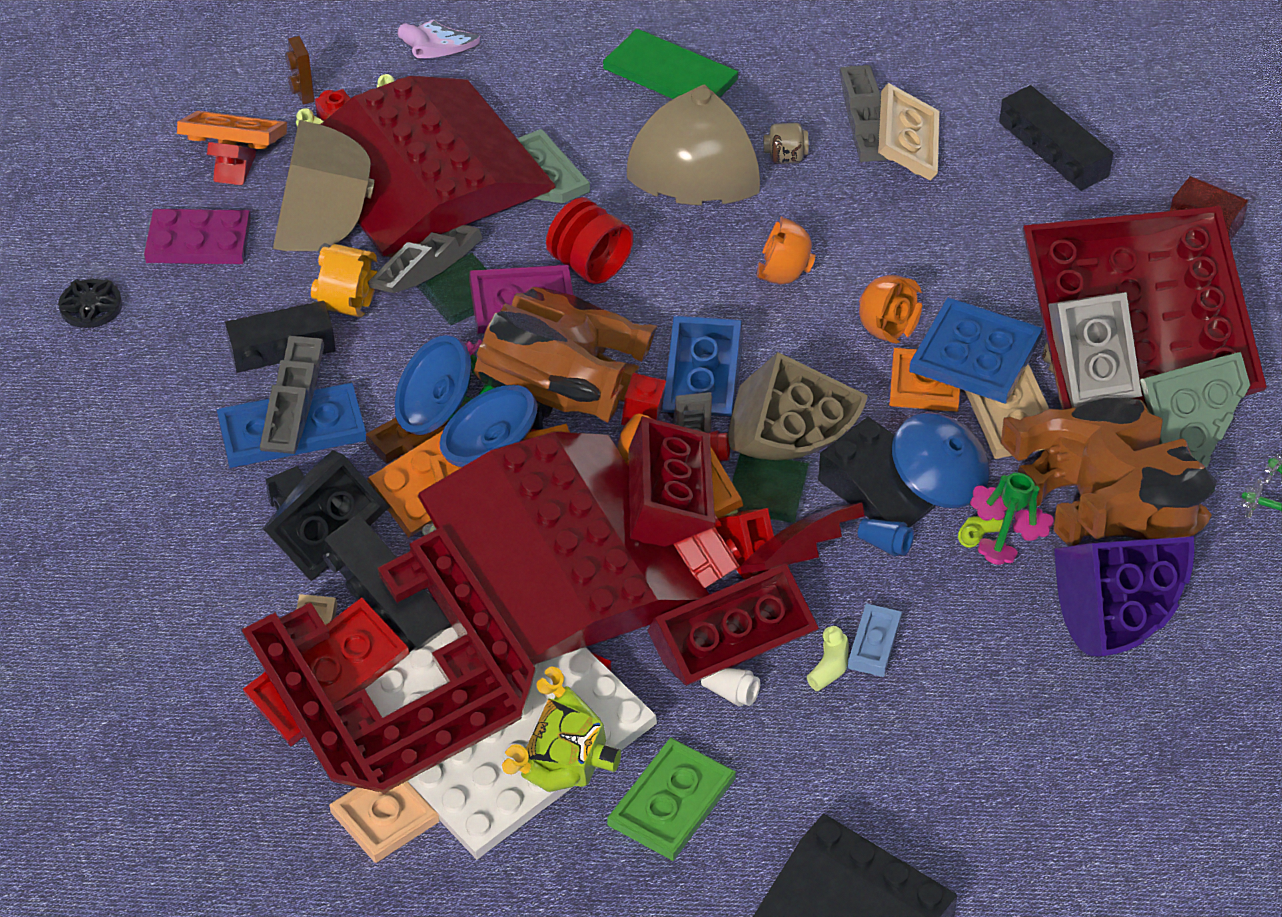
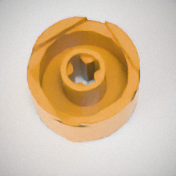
M333 244L330 248L323 247L318 261L319 266H321L319 278L315 279L312 283L311 298L317 299L318 302L324 301L328 311L362 317L365 313L360 310L362 306L369 307L375 289L369 287L367 282L377 273V271L371 270V261L377 262L376 254L371 251Z

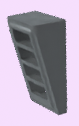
M711 392L676 396L673 424L706 433L711 432Z

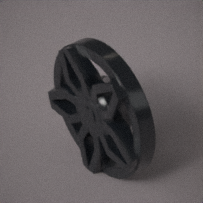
M77 279L71 282V285L63 291L59 298L58 306L61 317L68 324L80 328H94L110 322L119 314L122 307V299L118 288L108 279H86L82 281ZM110 292L115 296L116 299L109 296ZM68 312H79L80 318L73 317ZM101 312H107L106 314L95 318Z

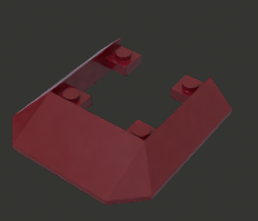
M443 527L409 543V552L378 567L379 576L396 603L428 588L459 636V639L432 652L433 661L444 676L447 684L382 718L365 689L333 705L330 703L301 655V652L330 638L329 630L311 602L281 618L274 612L241 629L251 649L332 782L386 793L522 719L536 668Z

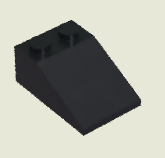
M866 417L820 452L818 481L849 504L862 503L864 515L869 519L905 522L907 527H911L933 510L936 505L916 495L900 477L892 456L894 434L870 417Z
M332 450L305 475L262 529L301 572L312 581L327 567L323 559L324 539L358 514L371 526L390 506L345 455Z

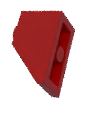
M768 508L741 511L718 518L722 526L716 530L724 542L731 538L742 556L736 560L739 566L762 544L774 537ZM741 567L736 569L744 580L768 571L742 573Z

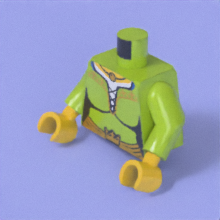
M548 667L544 672L552 680L553 685L549 684L546 679L540 678L537 681V689L542 694L548 695L553 693L555 698H548L526 749L521 745L514 744L505 751V754L513 759L507 758L502 763V769L506 774L510 775L520 771L523 778L547 792L574 786L584 787L589 784L596 767L612 772L617 770L621 760V749L605 745L606 736L601 719L569 686H562L564 676L559 668Z

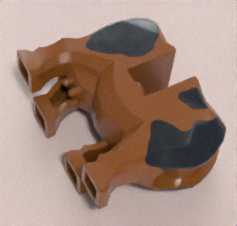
M531 287L524 293H516L512 305L505 303L501 311L494 314L486 328L483 342L477 351L478 358L474 372L477 378L493 388L505 385L523 386L533 394L538 403L545 404L562 412L579 411L593 414L608 423L615 415L619 401L624 402L632 374H638L640 366L617 362L603 353L606 348L615 349L631 354L634 359L642 362L649 354L657 326L652 324H634L625 317L601 309L574 295L552 289Z
M1103 398L1076 408L1065 410L1047 409L1040 414L1024 417L1021 420L1013 417H1005L1003 419L1001 444L1018 461L1024 460L1034 451L1045 449L1041 457L1032 465H1021L1018 468V473L1028 475L1033 479L1035 486L1040 488L1037 496V507L1042 504L1045 496L1050 491L1061 487L1077 486L1081 495L1080 501H1074L1072 504L1060 503L1056 506L1054 531L1068 546L1079 545L1084 536H1093L1095 539L1130 537L1142 540L1196 537L1208 526L1212 514L1201 503L1207 500L1215 491L1217 481L1206 467L1192 456L1188 443L1183 438L1159 445L1163 419L1152 415L1142 400Z

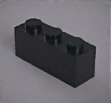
M324 301L225 321L228 344L236 373L280 364V361L285 358L289 336L323 339V354L336 352L333 327Z

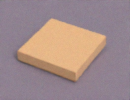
M408 781L386 793L356 787L329 804L332 815L375 863L439 822V814Z

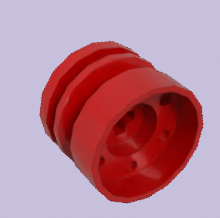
M585 197L574 199L566 204L555 216L546 236V249L552 257L560 260L564 265H569L576 274L589 283L596 285L606 282L622 268L633 246V231L630 226L617 217L608 214L604 208L597 206L594 201Z

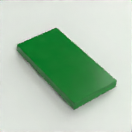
M638 28L603 60V69L672 99L704 84L720 98L738 80V71Z

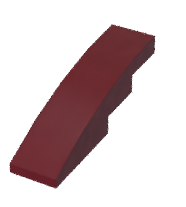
M856 503L836 506L811 514L786 527L762 544L740 566L741 572L764 571L785 563L790 565L818 558L816 543L842 537L840 522L865 517L863 504Z

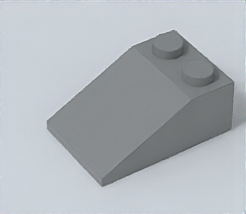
M1126 292L1048 304L1053 338L1072 408L1103 398H1135L1142 396Z

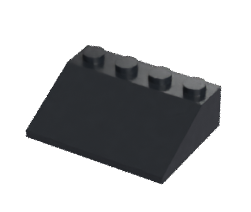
M823 813L801 838L753 917H954L958 894Z

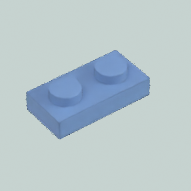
M866 603L848 659V669L884 677L900 626L902 611Z

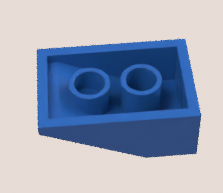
M685 316L673 317L663 412L674 413L676 396L711 392V415L732 416L743 345L741 320Z

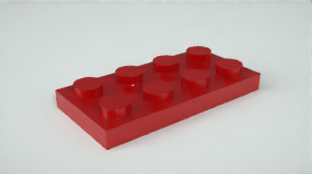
M362 597L325 625L329 630L330 638L301 652L302 657L332 705L367 688L410 654L406 644ZM266 672L243 688L245 696L290 747L304 737Z

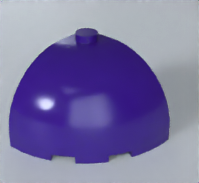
M1194 536L1090 543L1055 548L1054 555L1059 602L1065 624L1075 644L1085 654L1090 656L1114 655L1141 645L1156 630L1162 629L1180 606L1177 603L1182 595L1184 586L1190 582L1194 562Z

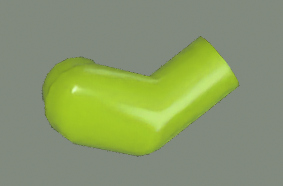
M979 516L968 517L958 531L959 542L965 547H975L985 533L1000 532L1003 519L996 520L992 518L990 521H985Z

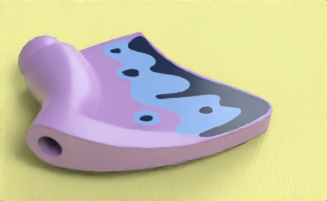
M435 20L426 22L418 27L405 23L398 28V37L412 47V53L416 58H436L451 55L480 44V35L451 29Z

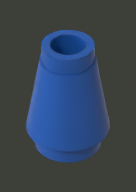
M864 518L858 528V538L894 557L899 554L905 556L911 549L914 530L907 527L905 522Z

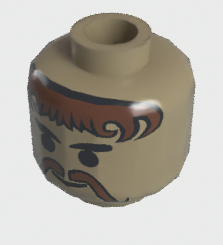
M796 122L772 124L769 134L763 135L764 153H770V158L774 164L800 163L803 155H808L809 151L808 130H803L802 126Z

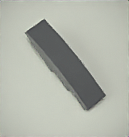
M870 65L840 67V78L846 110L860 162L888 160L878 153L881 94Z
M462 225L446 232L444 235L431 232L420 245L407 242L367 283L370 288L390 293H396L417 286L440 274L467 254L483 239L480 229Z
M297 336L288 337L285 358L280 361L276 385H272L260 443L261 451L296 453L318 378L324 349L323 339Z

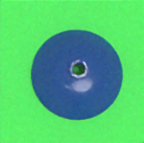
M449 335L436 337L424 344L405 367L397 386L394 404L396 419L399 425L406 431L416 435L430 433L448 422L459 409L467 394L472 373L470 354L462 341Z
M505 385L488 390L473 398L461 407L445 426L440 438L442 454L449 463L463 467L490 450L523 441L530 432L536 418L537 401L535 397L523 386Z
M920 413L908 418L896 431L892 442V456L895 467L905 484L920 498L936 506L960 508L970 504L971 499L974 497L973 490L976 486L987 487L990 475L987 455L977 437L962 423L943 414Z

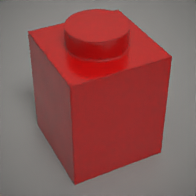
M633 373L624 399L621 425H626L636 414L646 415L658 420L662 409L666 381Z

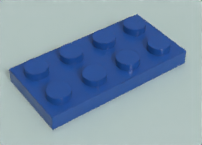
M353 383L314 390L305 427L295 454L260 450L269 399L216 409L229 468L366 441V430Z

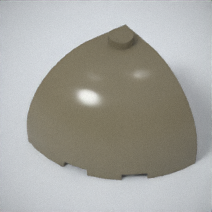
M705 84L674 98L657 110L641 128L629 152L627 179L643 191L656 197L661 193L675 197L676 203L688 205H702V201L721 200L722 204L750 198L760 192V174L757 158L743 125L730 107Z
M299 120L273 249L282 251H319L323 243L332 246L351 232L360 217L364 198L371 199L375 180L369 178L370 158L361 145L337 130Z
M777 352L739 386L729 425V445L732 450L741 454L767 460H789L816 453L839 439L854 425L863 411L868 395Z

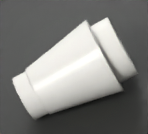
M727 668L701 680L703 687L708 688L739 707L752 705L760 690V679L754 676L750 670Z

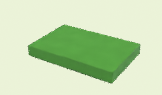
M670 737L608 816L607 825L674 861L735 781L736 771Z

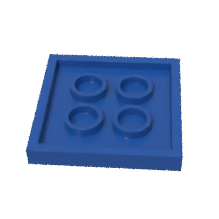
M947 297L910 361L909 372L1006 404L1042 337L1043 328Z

